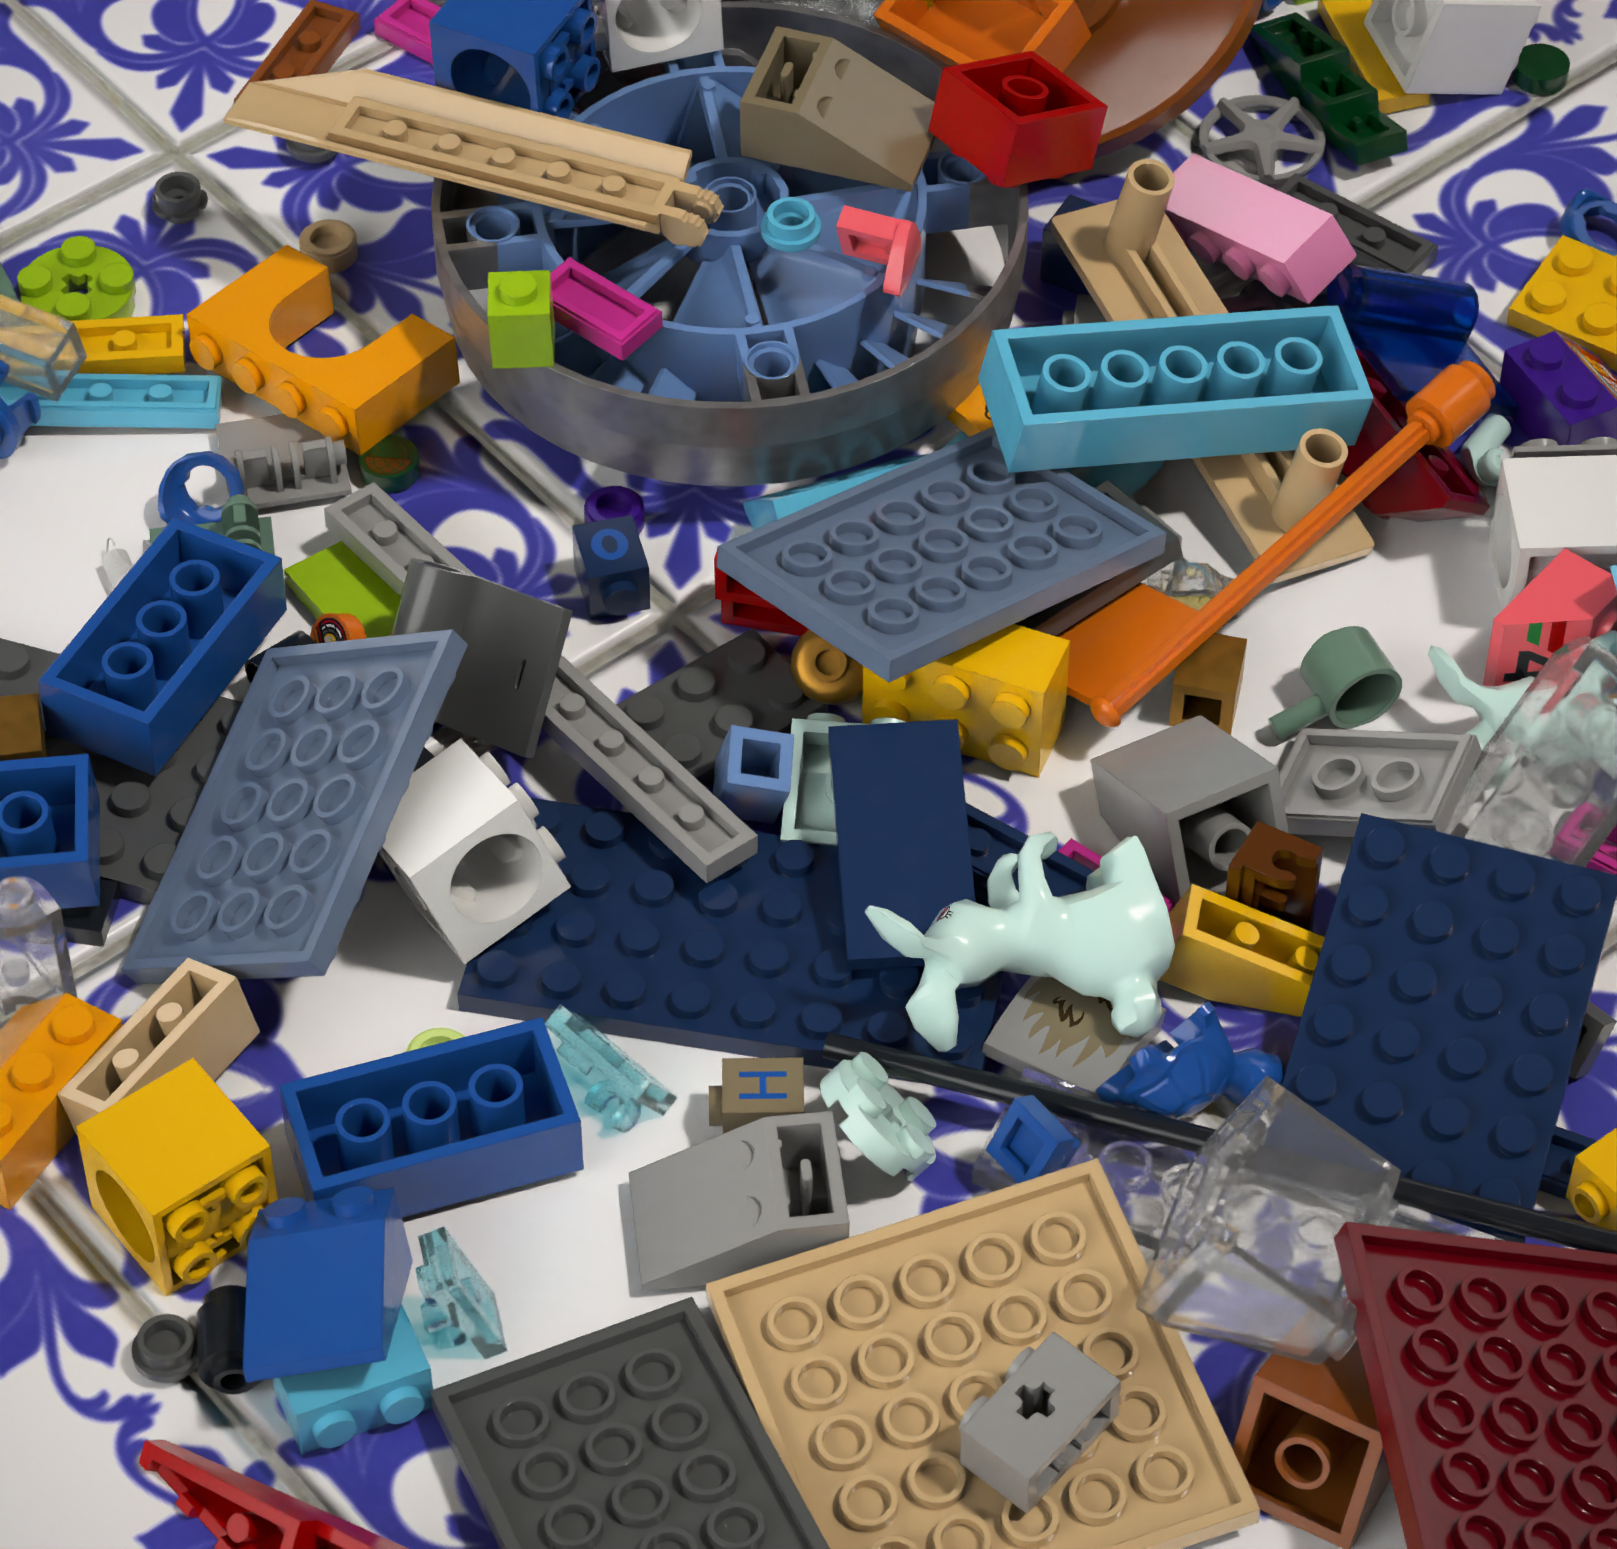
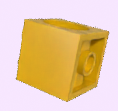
M194 1058L76 1126L92 1208L166 1297L187 1284H195L202 1281L216 1266L242 1250L248 1249V1240L259 1209L266 1208L269 1204L278 1200L270 1145Z

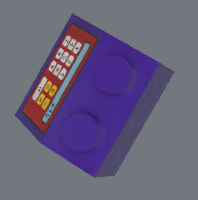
M1556 331L1504 351L1497 402L1530 440L1545 438L1555 440L1557 445H1581L1584 441L1595 437H1612L1617 439V376L1597 354Z

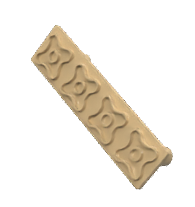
M1141 159L1134 162L1129 167L1117 200L1054 216L1049 226L1052 234L1107 322L1229 313L1165 213L1175 178L1170 168L1157 160ZM1317 428L1304 433L1296 450L1192 458L1252 557L1256 560L1339 486L1337 481L1348 456V448L1345 441L1335 432ZM1352 509L1271 583H1278L1369 555L1375 543L1354 509Z

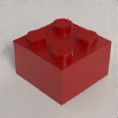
M1027 51L943 67L928 131L949 146L950 151L954 155L964 158L985 174L987 180L992 184L1002 188H1017L1024 183L1048 178L1059 179L1066 174L1092 169L1108 106L1037 53Z

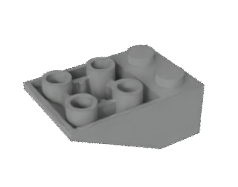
M833 1111L763 1117L629 1172L642 1291L706 1285V1283L849 1238L850 1223Z

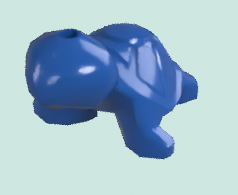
M1208 1001L1170 1032V1035L1178 1044L1177 1047L1174 1048L1167 1040L1160 1042L1156 1046L1148 1044L1129 1058L1128 1065L1095 1090L1102 1101L1122 1103L1128 1106L1136 1105L1153 1114L1182 1119L1195 1115L1210 1103L1218 1100L1222 1095L1243 1109L1266 1107L1280 1093L1285 1076V1066L1277 1055L1264 1053L1258 1049L1251 1048L1233 1052L1219 1022L1216 1009Z

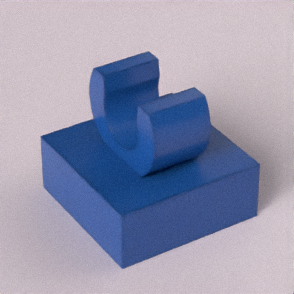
M1028 1095L1014 1099L985 1150L1018 1184L1066 1168L1080 1147L1081 1142L1074 1138L1059 1122V1119L1051 1114L1034 1095Z

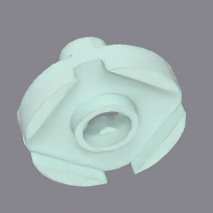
M860 1052L852 1060H842L820 1082L821 1094L827 1107L829 1108L835 1101L839 1100L842 1108L848 1115L839 1126L852 1143L884 1172L895 1177L905 1168L907 1169L906 1181H913L935 1161V1148L928 1135L936 1127L935 1119L918 1099L909 1096L904 1100L887 1083L889 1078L883 1067L868 1053Z

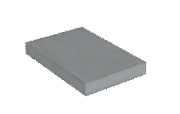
M1301 728L1279 772L1289 834L1354 837L1361 813L1445 833L1482 752L1477 736L1472 734Z

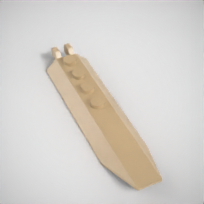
M369 69L249 82L223 118L225 124L655 234L661 232L672 244L687 245L688 248L690 246L694 248L697 246L701 247L710 231L706 223L709 225L711 222L715 223L724 208L719 195H716L714 191H709L708 188L704 190L701 186L686 183L692 159V150Z

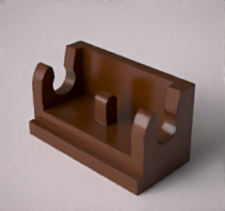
M1257 821L1229 864L1225 897L1312 932L1324 848Z

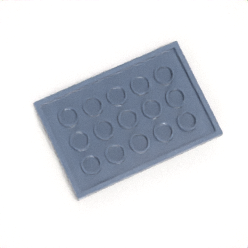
M990 427L718 545L717 568L887 682H891L1164 554L1167 532L1064 469L1009 473L995 429Z
M453 629L267 649L121 971L137 984L164 983L187 958L233 975L238 980L325 976L330 963L336 956L339 942L354 907L361 898L362 889L377 854L385 842L386 833L402 796L409 787L410 778L424 745L433 731L434 722L446 694L456 678V671L468 644Z

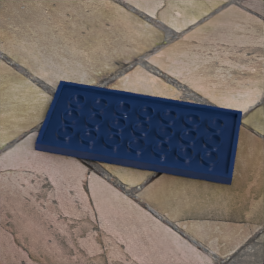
M531 798L540 813L534 818L537 825L536 829L538 830L544 826L563 850L566 858L559 862L558 866L571 887L467 962L457 994L459 1011L522 1021L543 1017L544 1023L547 1025L758 1058H803V1065L833 1069L840 1063L823 1058L826 1037L829 1032L984 1071L987 1056H985L982 1050L984 1042L994 1027L1005 971H999L978 986L960 988L955 991L959 1015L957 1044L947 1052L937 1051L914 1029L905 1008L919 986L925 966L847 970L837 846L808 844L801 840L781 842V835L755 832L758 835V853L706 883L630 812ZM974 883L976 903L990 907L988 903V889ZM888 1075V1078L898 1079V1080H904V1081L916 1082V1081H912V1080H908V1079H904V1078H900V1077Z

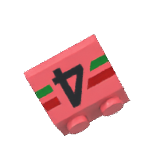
M1564 548L1494 618L1483 686H1500L1531 676L1568 689L1574 681L1580 678L1587 664L1594 638L1611 630L1617 631V589L1612 574ZM1617 662L1612 664L1610 674L1615 672Z

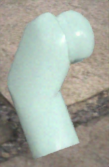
M1491 413L1487 415L1460 449V454L1472 479L1477 484L1485 487H1496L1498 484L1502 462L1500 455L1504 452L1499 447L1511 433L1509 422L1499 414Z

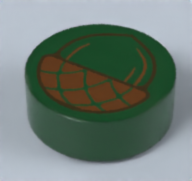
M387 435L363 455H359L361 479L366 485L375 482L385 493L398 492L410 487L415 483L420 474L417 447L407 438Z

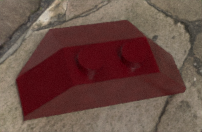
M1355 349L1374 399L1356 444L1347 446L1348 456L1341 471V474L1347 478L1407 425L1408 419L1406 414L1408 398L1393 382L1385 378L1377 368L1378 364L1366 351ZM1427 444L1361 501L1367 510L1379 518L1390 519L1395 517L1417 522L1484 516L1490 508L1485 492L1472 479L1471 475L1448 447L1440 448Z

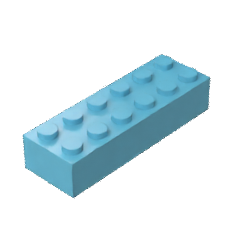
M1338 305L992 330L978 377L1009 473L1296 450L1304 433L1317 428L1335 432L1345 441L1347 446L1356 444L1374 399Z

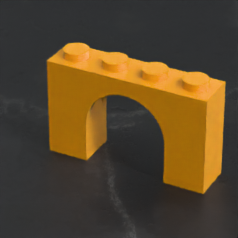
M289 245L279 249L186 314L190 335V352L193 359L202 368L216 372L238 385L244 392L254 394L278 408L287 417L298 419L320 432L324 437L331 436L332 441L344 440L345 447L360 456L460 383L455 337L414 314L409 315L366 347L350 354L329 358H314L298 355L286 350L292 342L334 313L328 267Z

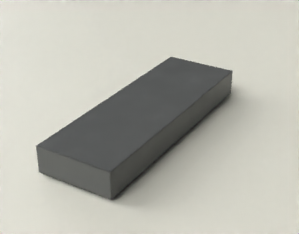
M1297 173L1278 189L1280 192L1332 214L1357 254V257L1350 264L1402 291H1405L1436 261L1438 245Z

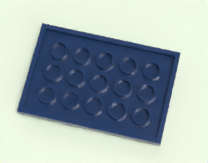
M1361 813L1265 1142L1534 1210L1617 899V875ZM1257 1168V1180L1473 1237L1520 1243L1526 1242L1527 1236Z

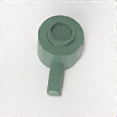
M1349 626L1333 630L1321 636L1312 645L1301 663L1300 675L1313 695L1268 718V722L1279 741L1326 716L1337 727L1345 729L1355 728L1376 720L1390 709L1400 695L1402 679L1367 629L1359 626Z

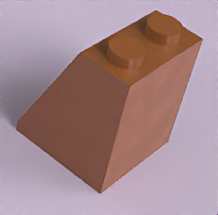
M1316 1301L1255 1374L1232 1449L1262 1511L1343 1549H1351L1354 1546L1391 1478L1353 1318Z

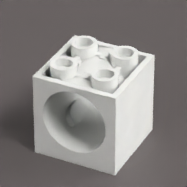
M592 0L593 12L597 15L596 52H603L612 73L724 50L721 0Z
M1373 0L1363 24L1405 93L1502 95L1512 71H1514L1518 64L1519 55L1530 31L1537 23L1542 5L1538 0Z
M1617 455L1502 458L1488 541L1501 611L1564 548L1611 573L1610 566L1617 564Z
M460 738L412 773L409 787L402 796L386 833L385 842L378 853L409 901L461 961L466 964L569 889L571 885L558 866V863L565 859L566 856L557 841L544 826L538 830L536 829L537 825L534 818L540 813L525 790L517 782L507 788L506 786L511 784L496 759L489 752L478 757Z

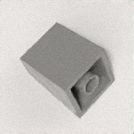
M1202 715L1090 759L1100 815L1120 842L1127 836H1138L1161 893L1175 901V905L1191 884L1225 897L1229 864L1257 821L1289 833L1278 767Z

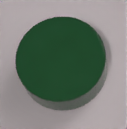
M1548 44L1527 45L1523 47L1519 55L1518 64L1514 71H1512L1513 81L1519 88L1534 95L1556 93L1567 84L1570 60L1566 53L1555 46Z

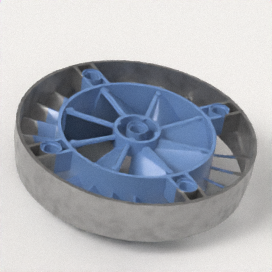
M721 1L724 50L613 73L608 66L603 52L598 51L596 52V58L600 60L601 64L598 81L592 91L585 92L572 108L568 118L569 120L692 150V159L686 183L701 186L704 190L708 188L709 191H714L716 195H719L724 208L715 223L711 222L710 225L706 223L710 231L701 247L697 246L694 248L690 246L688 248L687 245L672 244L667 239L602 275V277L640 298L684 256L700 264L673 322L662 320L663 327L622 361L555 321L554 367L493 369L487 312L477 303L469 290L488 288V272L550 270L551 273L569 257L582 264L601 244L628 227L434 177L431 213L436 272L456 343L468 367L484 389L504 410L532 432L561 449L593 463L641 477L702 486L777 484L826 475L857 466L887 454L922 435L946 418L970 396L979 384L978 377L992 330L1009 329L1022 282L1027 252L1028 185L1024 183L1017 188H1002L992 184L987 180L985 174L964 158L954 155L950 151L949 146L937 137L912 192L741 156L740 100L776 26L832 37L934 102L943 67H948V65L893 33L834 13L793 5ZM784 197H798L811 203L821 220V236L817 243L806 250L793 253L780 251L769 246L761 235V220L767 213L768 207L774 201ZM844 205L912 221L917 225L922 240V250L909 285L900 297L883 293L887 265L842 253L836 225ZM984 226L993 227L1001 247L1005 265L993 286L925 279L926 234ZM747 268H750L769 325H763ZM924 286L982 300L956 327L920 316ZM918 328L940 338L922 352L911 357L915 347Z

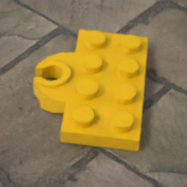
M1562 235L1509 307L1507 324L1536 337L1556 331L1594 352L1608 368L1617 371V255L1612 256Z

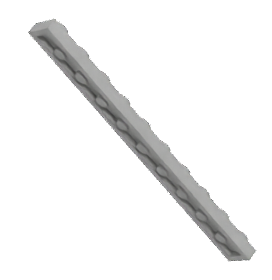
M375 482L324 508L326 527L400 596L410 560L413 558L447 565L473 574ZM561 655L541 729L706 883L758 853V835Z

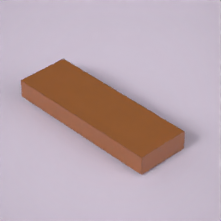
M310 0L233 99L234 103L249 82L328 73L361 29L360 13L316 0Z

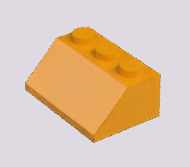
M69 993L20 1007L0 1030V1205L9 1210L12 1209L76 1133L57 1093L123 1026L121 1019Z

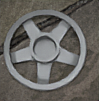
M1249 95L1227 100L1223 97L1219 100L1217 106L1203 119L1199 129V145L1205 158L1262 184H1278L1286 182L1295 173L1303 176L1316 166L1324 153L1325 133L1318 119L1300 105L1298 98L1292 97L1286 100L1267 95ZM1268 107L1277 110L1267 119L1258 120L1241 109ZM1223 116H1226L1239 129L1238 134L1211 142L1208 141L1211 128ZM1295 116L1307 125L1313 134L1314 140L1289 134L1283 130L1292 117ZM1283 149L1300 151L1311 155V158L1303 166L1287 173L1275 175V161L1282 156ZM1239 150L1243 158L1256 164L1258 175L1235 170L1222 163L1216 156L1225 152Z

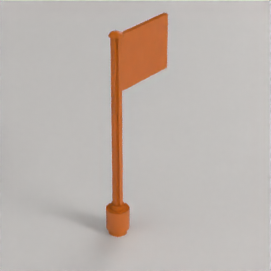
M1467 360L1460 362L1458 365L1451 364L1445 367L1408 400L1406 404L1407 425L1199 611L1140 582L1056 635L1057 637L1070 640L1067 694L1089 705L1093 717L1102 726L1107 728L1118 727L1121 724V716L1425 444L1440 448L1450 446L1490 409V401L1496 394L1495 385L1489 374L1478 364Z

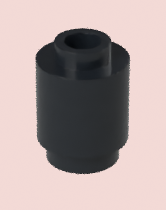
M239 1285L221 1286L208 1292L204 1296L202 1306L196 1314L199 1377L207 1386L225 1394L247 1392L263 1381L246 1382L244 1377L243 1351L246 1287Z

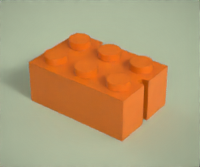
M884 0L873 14L881 29L903 38L948 66L1034 51L1063 73L1092 36L1075 0H930L933 2L930 8H928L924 0Z

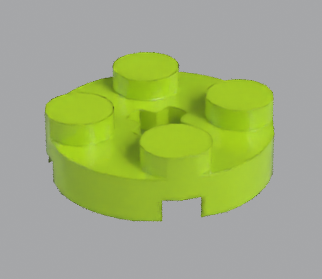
M75 236L66 239L60 248L42 254L19 271L17 276L22 308L27 323L127 318L132 316L135 308L134 296L136 294V285L131 265L120 254L105 247L95 246V242L85 236ZM76 289H86V290H88V293H86V294H82V293L77 292V291H76V292H71V293H69V292H70V291H73V290H76Z

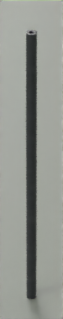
M829 1032L823 1048V1058L841 1062L844 1059L852 1060L860 1052H866L879 1062L888 1075L1011 1105L1016 1097L1034 1095L1051 1114L1058 1118L1578 1250L1617 1254L1616 1230Z

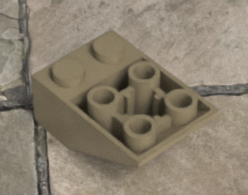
M776 26L740 100L741 156L912 192L936 136L928 131L935 102L832 37Z

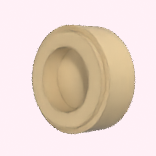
M332 219L320 220L308 225L300 234V252L327 266L329 274L346 270L357 259V236L354 229L347 223Z

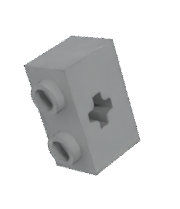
M1053 1331L1036 1350L1032 1347H1027L1014 1359L1005 1375V1383L990 1399L983 1395L976 1399L967 1409L959 1424V1431L961 1432L960 1464L1028 1514L1118 1416L1121 1380Z

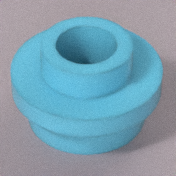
M784 197L774 201L768 207L767 213L761 220V235L763 240L774 249L789 253L806 250L817 243L821 236V220L812 204L798 197Z

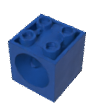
M447 0L429 21L435 86L568 119L575 104L585 92L592 91L598 81L601 64L600 60L596 58L595 32L597 29V15L593 12L592 0Z

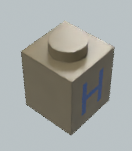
M722 1058V1085L709 1086V1126H722L723 1134L763 1117L804 1113L803 1058Z

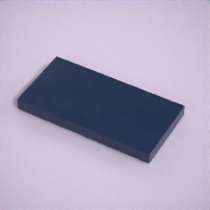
M958 719L829 726L828 745L847 970L925 966L923 958L905 957L883 940L865 914V910L870 905L888 909L912 923L925 935L939 911L964 899L976 902Z

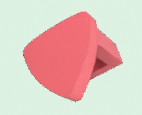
M844 205L836 225L842 253L887 265L883 293L900 297L909 285L922 250V240L917 225L912 221Z

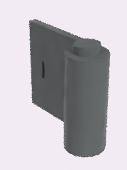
M411 559L391 636L453 629L468 644L456 671V678L446 694L435 723L442 724L522 757H534L573 611L454 567L422 559Z

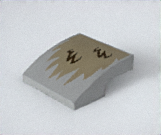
M1031 976L984 1042L982 1052L985 1053V1056L1058 1090L1101 1100L1095 1090L1128 1065L1129 1058L1145 1047L1161 1031L1167 1009L1161 1007L1162 1014L1156 1026L1149 1033L1140 1037L1122 1035L1112 1025L1111 1012L1113 1007L1111 1001L1102 997L1083 996L1054 977Z

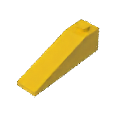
M1191 884L1169 913L1175 948L1170 966L1159 980L1211 1001L1302 1017L1325 937Z

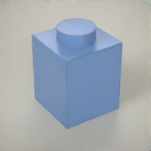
M731 725L715 757L713 795L739 819L774 824L791 790L794 734Z

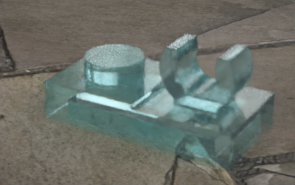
M560 1004L546 1021V1028L563 1041L556 1050L562 1058L585 1075H588L595 1067L610 1078L593 1085L588 1091L584 1103L601 1113L612 1099L618 1097L619 1108L608 1121L613 1128L622 1133L631 1130L640 1118L641 1104L664 1116L678 1098L592 1023Z
M441 1227L418 1236L424 1265L416 1267V1278L426 1301L420 1306L425 1330L428 1333L435 1331L438 1346L441 1350L458 1347L470 1339L484 1359L506 1352L507 1347L495 1294L446 1228Z

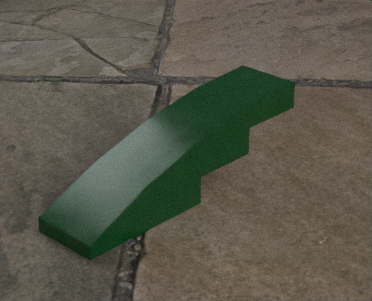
M1297 12L1253 25L1248 37L1275 78L1291 98H1298L1300 105L1318 119L1327 140L1357 166L1408 151L1407 130L1379 110L1378 90L1351 71L1348 48Z

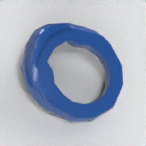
M1588 188L1578 191L1576 196L1566 205L1560 219L1559 228L1561 234L1616 256L1617 250L1604 249L1590 238L1586 231V220L1584 217L1602 215L1612 219L1617 224V204Z
M211 451L188 453L174 461L165 471L158 488V512L161 519L167 524L173 517L191 524L222 522L221 510L223 506L214 508L204 505L199 507L189 496L184 483L190 479V473L193 468L201 465L210 466L218 470L226 478L229 485V498L237 494L244 495L245 488L239 470L224 456Z

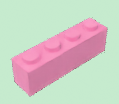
M1194 153L1173 172L1175 183L1165 213L1185 245L1205 262L1213 264L1215 261H1218L1228 266L1234 274L1243 280H1248L1252 277L1262 282L1277 296L1282 297L1288 294L1309 304L1357 257L1356 252L1334 216L1326 211Z

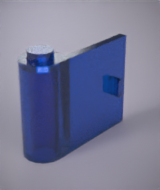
M1349 264L1329 283L1327 289L1329 306H1339L1351 340L1398 400L1408 401L1445 367L1451 364L1458 365L1460 362L1467 360L1481 366L1489 374L1495 385L1496 394L1490 401L1491 405L1487 413L1509 417L1515 416L1519 407L1467 343L1476 324L1479 312L1478 295L1472 285L1466 282L1356 264Z

